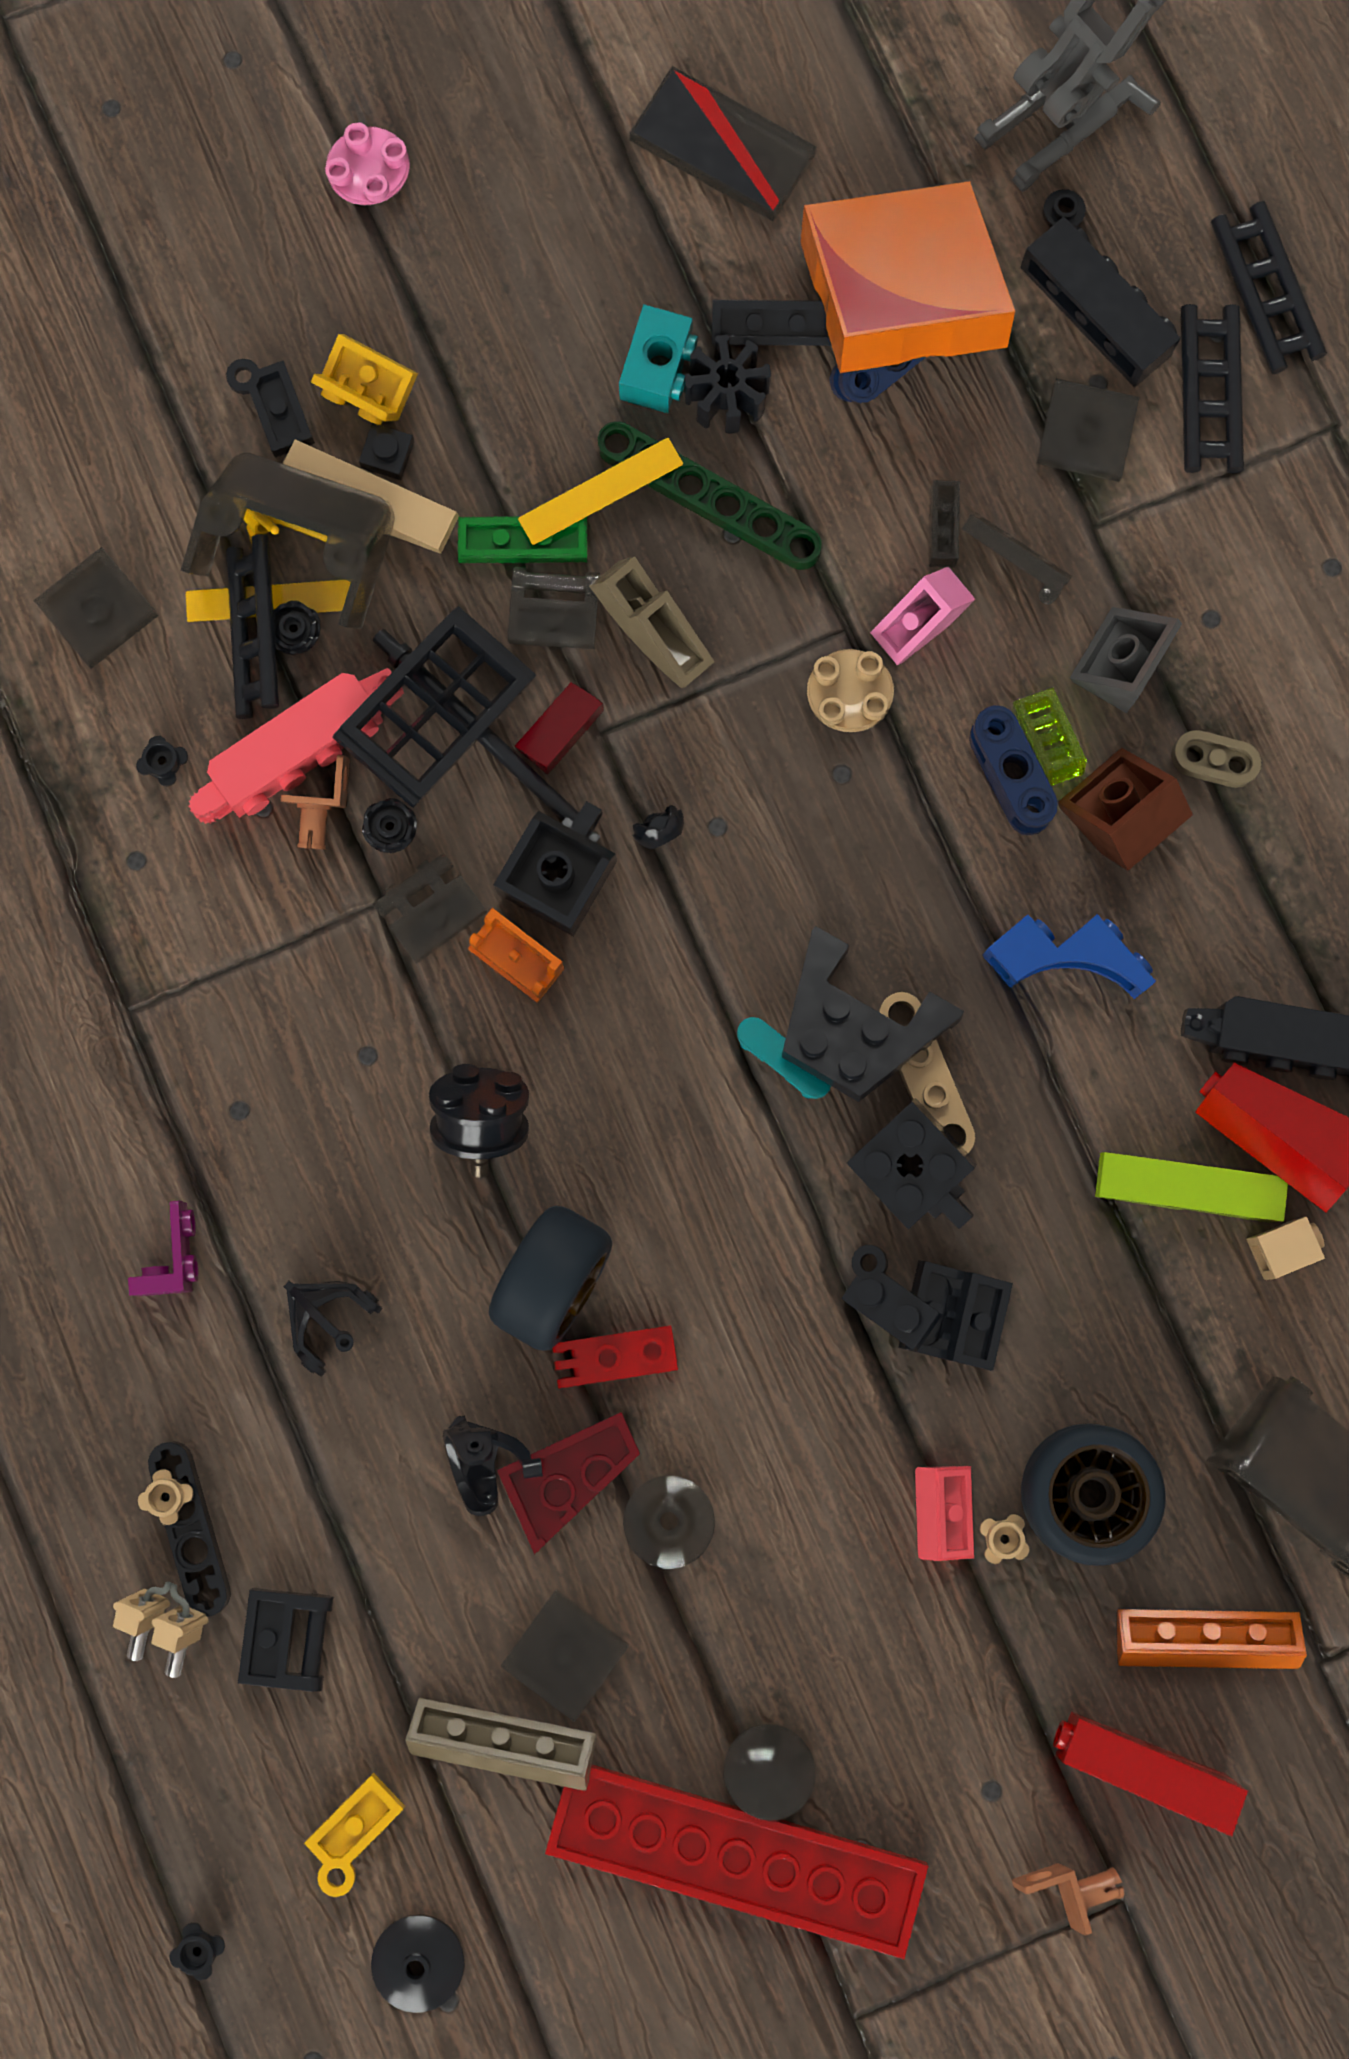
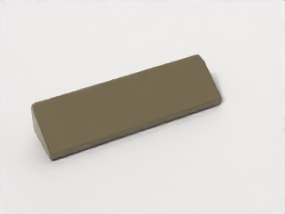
M419 1698L405 1741L409 1753L415 1756L579 1790H587L596 1733Z

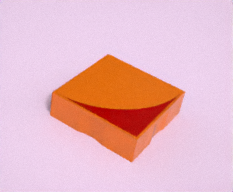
M970 181L804 205L801 246L814 289L819 294L825 308L826 329L840 373L897 365L921 357H950L1008 348L1015 309Z

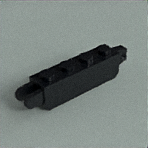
M1234 996L1216 1009L1187 1008L1184 1010L1181 1036L1209 1045V1052L1222 1054L1221 1061L1247 1065L1249 1059L1266 1062V1069L1277 1072H1292L1293 1067L1308 1069L1309 1076L1317 1079L1336 1080L1337 1075L1349 1077V1015Z

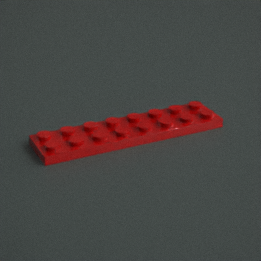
M593 1764L587 1790L563 1787L545 1851L546 1855L901 1959H905L929 1867L927 1862Z

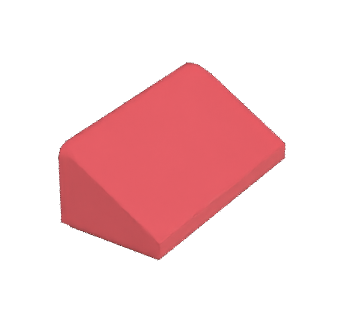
M971 1466L917 1467L915 1470L918 1557L923 1560L932 1561L974 1558Z

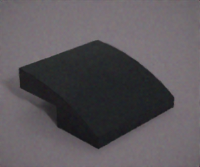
M918 1260L911 1292L943 1315L917 1353L993 1371L1013 1283ZM901 1341L899 1342L898 1348L913 1351Z

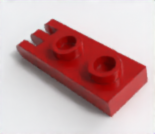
M671 1325L559 1342L552 1348L553 1353H564L571 1350L572 1359L554 1362L555 1371L573 1368L574 1377L566 1376L557 1380L558 1389L678 1370Z

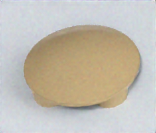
M846 649L821 657L816 661L807 684L808 702L813 713L828 727L842 732H859L879 723L888 713L894 696L893 680L888 669L883 664L882 658L877 653L871 651L864 652Z

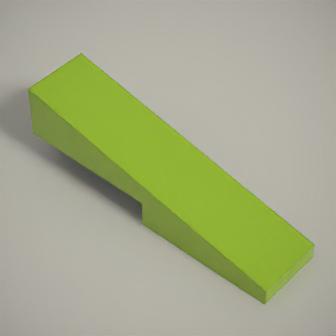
M1101 1152L1095 1197L1271 1223L1284 1222L1288 1183L1276 1175Z

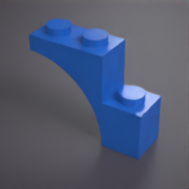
M1098 914L1058 948L1052 942L1055 937L1049 927L1040 919L1034 921L1029 915H1026L982 954L1010 988L1029 976L1060 968H1074L1097 973L1118 984L1133 999L1156 982L1151 976L1153 969L1148 961L1137 952L1132 954L1122 943L1121 940L1124 937L1119 928L1109 919L1103 921Z

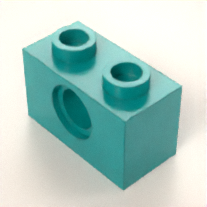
M643 304L619 381L620 400L664 413H669L673 399L680 401L685 384V375L681 374L685 360L690 361V355L697 347L698 336L692 335L693 318ZM662 355L667 357L670 362L659 366L650 362V359Z

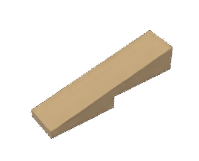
M296 439L277 475L278 480L289 493L360 518L367 527L440 554L459 518L458 513L452 509Z

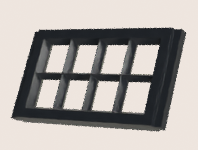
M457 606L340 726L332 738L407 804L414 808L536 677V674L463 609ZM452 634L478 655L461 673L457 672L436 653ZM428 659L453 680L437 699L432 697L411 678ZM484 661L509 682L492 701L467 680ZM403 685H406L429 706L412 725L386 704ZM459 687L463 688L485 708L468 727L443 706ZM379 710L404 731L387 751L361 730ZM435 713L439 714L460 733L458 738L443 753L418 732ZM411 738L436 759L419 779L393 758Z

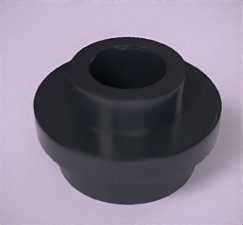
M1060 189L1051 193L1043 206V217L1050 228L1063 217L1073 226H1079L1086 212L1085 203L1081 196L1068 189ZM1058 206H1067L1072 211L1069 213L1061 212Z

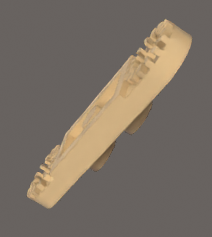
M898 992L884 1000L879 1012L889 1018L890 1007L903 1003L910 1007L915 1015L921 1003L915 996L909 993ZM935 1039L931 1046L921 1050L903 1064L899 1072L911 1101L916 1098L943 1127L955 1125L961 1129L962 1133H964L962 1148L969 1153L975 1143V1132Z

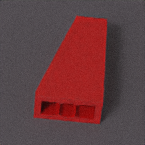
M1233 1063L1223 1076L1215 1071L1201 1088L1199 1093L1205 1099L1195 1113L1325 1213L1348 1189L1349 1117L1236 1063Z
M1072 1711L1067 1722L1064 1720L1060 1722L1054 1736L1053 1747L1058 1748L1055 1755L1062 1763L1226 1835L1233 1836L1248 1790L1227 1774Z

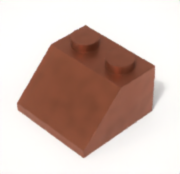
M1124 748L1119 749L1058 801L1060 809L1103 856L1127 871L1193 816L1175 777Z

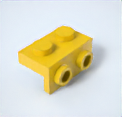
M338 334L322 374H314L311 383L322 388L320 395L339 405H344L347 401L360 408L357 413L360 417L374 424L381 425L383 421L399 420L418 373L345 334Z

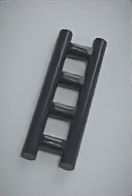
M1260 201L1249 209L1253 220L1231 227L1227 215L1222 214L1213 218L1210 223L1272 374H1278L1288 368L1284 358L1286 355L1307 349L1311 361H1316L1326 356L1327 351L1266 202ZM1260 235L1268 257L1246 264L1238 243ZM1275 273L1284 295L1262 302L1253 280ZM1291 311L1300 333L1277 340L1269 318Z
M1186 304L1180 308L1184 471L1187 473L1201 471V458H1226L1227 472L1240 473L1244 471L1240 307L1235 304L1224 306L1223 319H1198L1197 305ZM1198 337H1223L1224 360L1199 359ZM1199 377H1224L1225 400H1200ZM1200 418H1225L1226 441H1201Z
M264 534L252 536V553L244 556L243 548L229 547L226 549L235 715L238 719L252 718V701L260 698L262 708L273 709L279 707L269 536ZM254 572L255 595L246 598L245 576ZM256 614L257 637L249 640L247 617ZM259 656L260 679L251 683L250 659Z

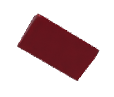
M570 682L518 741L515 748L548 775L603 713L604 705L599 699Z

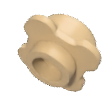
M165 1469L158 1470L153 1474V1483L147 1487L145 1492L139 1495L138 1505L142 1510H148L151 1514L158 1516L162 1524L171 1525L177 1522L179 1518L178 1512L183 1504L192 1500L193 1489L189 1484H180L174 1480L170 1471ZM163 1493H168L170 1496L167 1502L162 1500Z
M1011 1514L1007 1519L1000 1521L988 1518L981 1523L980 1532L985 1536L987 1545L984 1556L990 1563L999 1564L1002 1559L1014 1557L1022 1560L1028 1555L1029 1546L1025 1543V1536L1022 1531L1025 1522L1020 1516ZM1002 1535L1008 1536L1009 1540L1007 1543L1001 1542L1000 1538Z

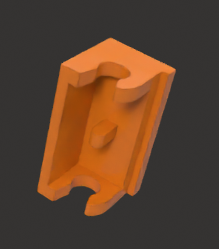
M492 908L485 916V924L477 934L473 933L471 935L468 950L538 1003L564 971L563 962Z

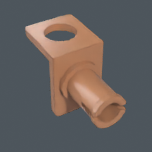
M337 755L334 799L281 795V802L297 804V808H301L298 848L326 849L327 811H332V807L346 808L349 757Z
M1057 1863L1012 1879L1013 1887L1025 1894H1031L1058 1884L1070 1927L1085 1936L1092 1933L1087 1916L1088 1908L1124 1897V1888L1122 1886L1116 1887V1884H1120L1122 1881L1113 1867L1107 1869V1871L1077 1880L1074 1870Z

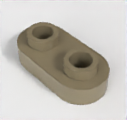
M1192 730L1183 734L1174 744L1171 754L1172 762L1180 773L1233 788L1249 784L1259 774L1261 769L1260 754L1251 744L1200 730ZM1187 750L1197 751L1200 760L1198 762L1190 761L1186 755ZM1235 760L1239 762L1242 771L1240 773L1233 772L1229 768V761Z

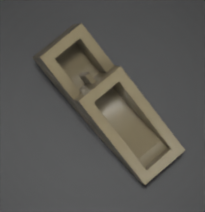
M635 556L619 560L589 585L605 609L629 638L680 688H685L715 662L669 592H659Z

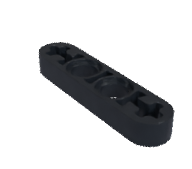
M176 1441L162 1443L156 1446L150 1453L148 1459L149 1473L153 1483V1474L158 1470H162L160 1461L166 1458V1450L169 1449L172 1456L180 1455L182 1463L175 1467L178 1480L188 1477L189 1484L193 1489L195 1511L190 1518L184 1520L178 1518L174 1524L165 1525L185 1600L190 1608L210 1617L224 1610L228 1605L231 1597L229 1581L193 1456L189 1448L183 1443ZM163 1493L162 1500L167 1502L170 1496L168 1493ZM197 1537L206 1543L208 1554L202 1563L195 1564L186 1559L184 1546L188 1539ZM213 1565L215 1573H209L205 1577L209 1588H218L220 1596L213 1600L214 1607H209L207 1601L199 1602L197 1594L204 1590L201 1576L192 1581L189 1572H199Z

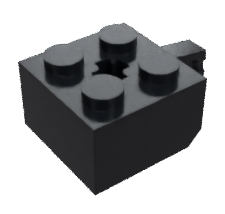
M586 801L574 821L565 817L562 823L538 811L531 819L493 884L497 894L574 937L617 863L616 854L599 845L598 842L601 837L593 832L603 815L602 809ZM559 865L563 866L565 877L550 881L547 870L549 868L556 870Z
M916 1098L847 1162L848 1166L908 1230L927 1212L935 1219L941 1213H944L958 1229L963 1227L974 1216L959 1199L965 1192V1189L959 1183L975 1169L977 1164ZM905 1153L911 1158L918 1154L923 1160L919 1164L923 1171L921 1173L915 1170L906 1172L902 1167L905 1160H902L901 1156Z

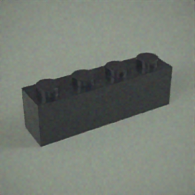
M1063 217L1026 248L1020 268L1134 388L1172 356L1181 339L1173 323L1168 318L1159 316L1148 304L1145 294L1138 287L1131 286L1119 274V270L1113 260L1108 256H1102L1090 244L1089 237L1081 227L1073 226Z

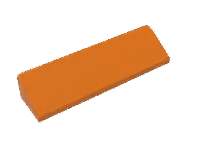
M1118 1609L1117 1658L1119 1666L1298 1669L1307 1656L1300 1612Z

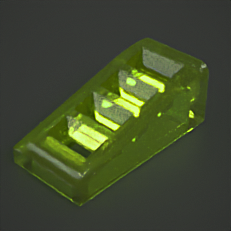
M1052 687L1013 701V708L1019 724L1050 785L1053 786L1083 775L1086 769V757L1054 688ZM1050 707L1052 713L1030 719L1029 714ZM1054 724L1057 725V728L1037 735V730ZM1061 740L1064 743L1061 746L1052 748L1047 751H1045L1043 748L1045 746L1059 742Z

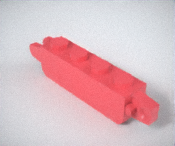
M386 668L361 681H358L355 675L339 674L211 759L207 773L212 781L200 788L198 793L190 796L191 800L188 801L190 803L188 806L191 809L190 811L194 813L201 823L204 822L205 824L216 822V819L220 820L232 811L239 818L244 814L248 816L254 815L263 810L270 802L268 798L280 790L290 791L299 786L306 779L305 774L316 766L325 767L335 762L337 755H342L343 752L341 750L344 747L332 738L333 734L392 673L390 669ZM402 687L386 703L387 705L391 706L404 694ZM380 710L361 729L370 738L379 730L378 725L384 722Z

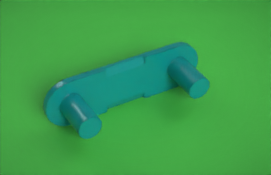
M749 1017L740 1023L737 1029V1038L741 1047L744 1050H749L762 1062L764 1061L783 1076L786 1081L801 1092L803 1097L818 1099L824 1097L829 1092L830 1085L782 1058L786 1038L766 1022L756 1017Z

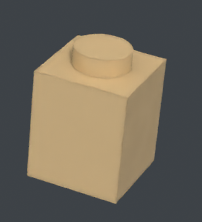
M1307 1216L1290 1220L1246 1239L1264 1280L1277 1279L1325 1259L1321 1250L1325 1246L1323 1236L1317 1225L1310 1223Z

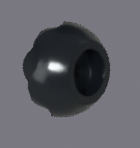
M296 600L288 601L273 609L275 645L277 650L289 655H298L307 652L316 644L320 636V620L315 610ZM292 626L298 627L296 632H291L290 628Z
M388 798L367 808L364 814L362 834L368 844L380 852H399L409 846L415 837L417 829L416 816L402 801ZM392 823L394 828L387 830L386 825Z
M669 805L662 813L648 815L643 824H634L633 830L635 834L632 836L639 844L646 848L654 849L660 847L682 834L684 827L683 812L681 809L678 810L675 806Z

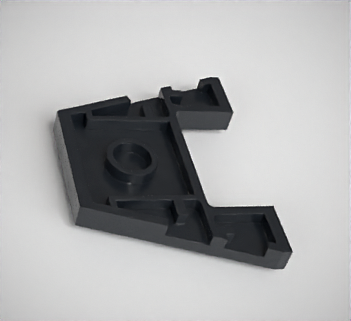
M815 926L811 933L782 1058L860 1102L898 1072L908 1060L921 1050L931 1046L932 1042L949 1028L955 1027L961 1021L964 1011L929 992L909 1025H900L828 983L848 953L849 945Z

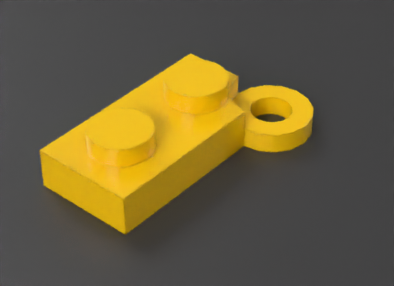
M374 1772L304 1843L323 1863L319 1869L317 1879L319 1887L328 1896L339 1897L350 1891L356 1878L355 1868L351 1862L405 1808V1805ZM334 1868L341 1869L345 1874L344 1883L333 1885L328 1879L330 1870Z

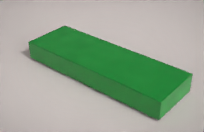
M520 516L458 518L459 563L588 562L587 517L535 545H532L518 520Z

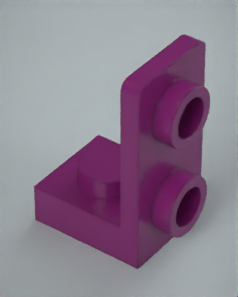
M177 1200L170 1201L169 1203L173 1274H169V1266L141 1268L142 1276L128 1277L129 1296L140 1297L193 1292L192 1282L198 1281L199 1269L196 1255H190L189 1237L195 1236L196 1221L194 1211L188 1210L186 1202Z

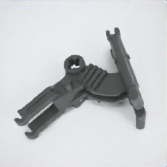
M1071 0L1064 10V17L1059 15L1050 24L1049 29L1059 39L1050 53L1044 48L1035 50L1020 64L1014 73L1013 79L1022 87L1026 94L995 120L988 119L977 128L979 133L974 137L978 144L986 150L1042 106L1043 112L1058 128L1064 126L1067 128L1059 137L1016 169L1015 173L1017 175L1012 181L1022 192L1027 190L1043 171L1064 155L1072 152L1075 146L1117 115L1118 108L1127 101L1132 102L1149 115L1155 113L1159 108L1161 101L1139 86L1132 75H1129L1118 84L1120 78L1106 63H1111L1126 54L1152 15L1166 0H1138L1116 33L1091 7L1095 0Z

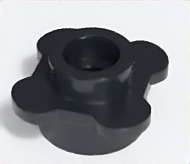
M154 736L144 748L142 758L137 760L136 767L141 775H151L157 778L162 786H171L177 780L176 773L180 766L187 763L188 753L183 747H173L170 743L166 742L164 737ZM162 757L166 758V763L160 765L159 759Z
M195 1922L189 1923L183 1928V1939L178 1947L170 1952L169 1959L175 1968H180L184 1973L193 1975L196 1980H205L212 1974L211 1965L216 1956L221 1955L225 1950V1942L220 1935L211 1936L202 1931L200 1924ZM199 1947L202 1951L201 1955H195L193 1949Z

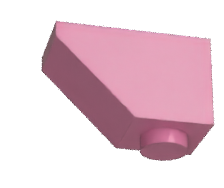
M946 567L924 576L870 633L896 665H899L948 628L973 603L975 598L953 571Z

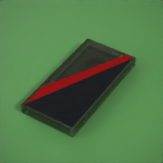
M674 66L670 68L629 133V141L773 222L816 155L817 149L815 145Z

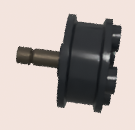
M460 1064L455 1066L451 1073L436 1080L430 1088L429 1104L436 1113L430 1122L431 1140L439 1149L450 1155L471 1159V1175L474 1177L482 1178L487 1176L488 1159L514 1152L528 1138L529 1123L523 1112L529 1103V1090L522 1081V1077L515 1072H506L493 1068H478L472 1064Z

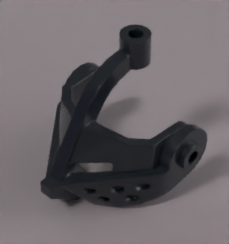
M288 1280L283 1286L287 1290L294 1351L302 1360L301 1364L313 1374L315 1372L321 1377L327 1372L324 1368L326 1364L309 1348L304 1340V1332L310 1316L334 1338L338 1350L342 1352L349 1351L354 1345V1340L350 1332L340 1331L317 1308L335 1298L350 1297L369 1314H372L374 1311L379 1314L383 1309L378 1303L379 1300L370 1291H363L357 1285L348 1282L327 1281L312 1284H294Z
M465 1415L457 1416L449 1428L443 1431L446 1454L459 1494L466 1510L475 1516L488 1515L495 1511L498 1506L499 1499L495 1473V1459L498 1446L510 1451L518 1458L523 1468L524 1479L543 1476L541 1458L532 1459L526 1446L515 1437L468 1422Z

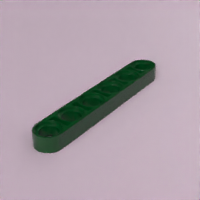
M620 421L606 424L598 435L599 454L611 466H615L658 443L655 439ZM613 434H621L628 439L629 446L621 453H612L605 446L606 439ZM680 453L678 455L683 462L682 466L646 485L791 568L806 570L813 567L819 559L822 544L819 534L814 529ZM691 475L698 477L703 484L702 490L695 495L684 494L678 486L679 481L683 477ZM724 496H730L738 501L740 509L732 516H724L717 511L715 507L716 502ZM761 517H767L775 522L777 530L769 537H761L754 532L752 528L753 523ZM798 538L808 539L814 546V552L806 558L794 556L790 550V544L793 540Z

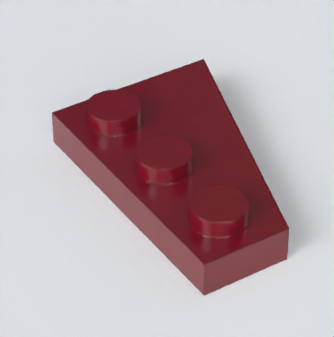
M622 1412L530 1454L532 1459L541 1458L542 1477L524 1479L523 1468L519 1460L497 1470L534 1555L640 1455V1451Z

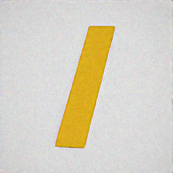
M665 438L520 516L518 520L532 545H535L682 466L683 462L670 439Z
M357 579L272 585L273 609L292 600L303 603L315 610L316 613L359 609ZM254 586L245 587L246 598L255 595ZM228 588L186 591L187 621L198 622L230 619ZM254 614V615H252V616H250V617H247V618L256 617V614Z

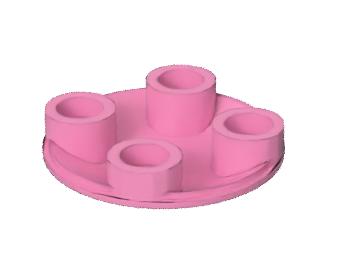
M353 123L345 129L344 135L331 148L327 157L325 171L331 187L341 198L358 205H373L388 200L403 187L409 174L410 161L406 145L396 135L382 128L367 127L363 123Z

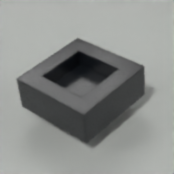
M372 423L359 459L360 468L402 480L415 442L413 435Z

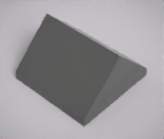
M1112 607L1070 676V679L1083 689L1127 713L1140 696L1181 627L1182 622L1178 618Z

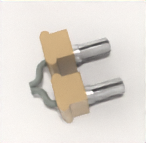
M165 1582L163 1588L152 1587L149 1590L142 1589L115 1602L113 1605L116 1611L113 1627L131 1635L127 1658L132 1661H139L143 1658L148 1632L154 1628L151 1644L169 1651L165 1674L172 1678L180 1676L186 1649L191 1644L200 1640L203 1625L208 1623L206 1614L190 1608L187 1601L179 1596L177 1585L171 1582ZM170 1591L171 1597L180 1606L164 1613L165 1609L170 1606V1601L161 1595Z

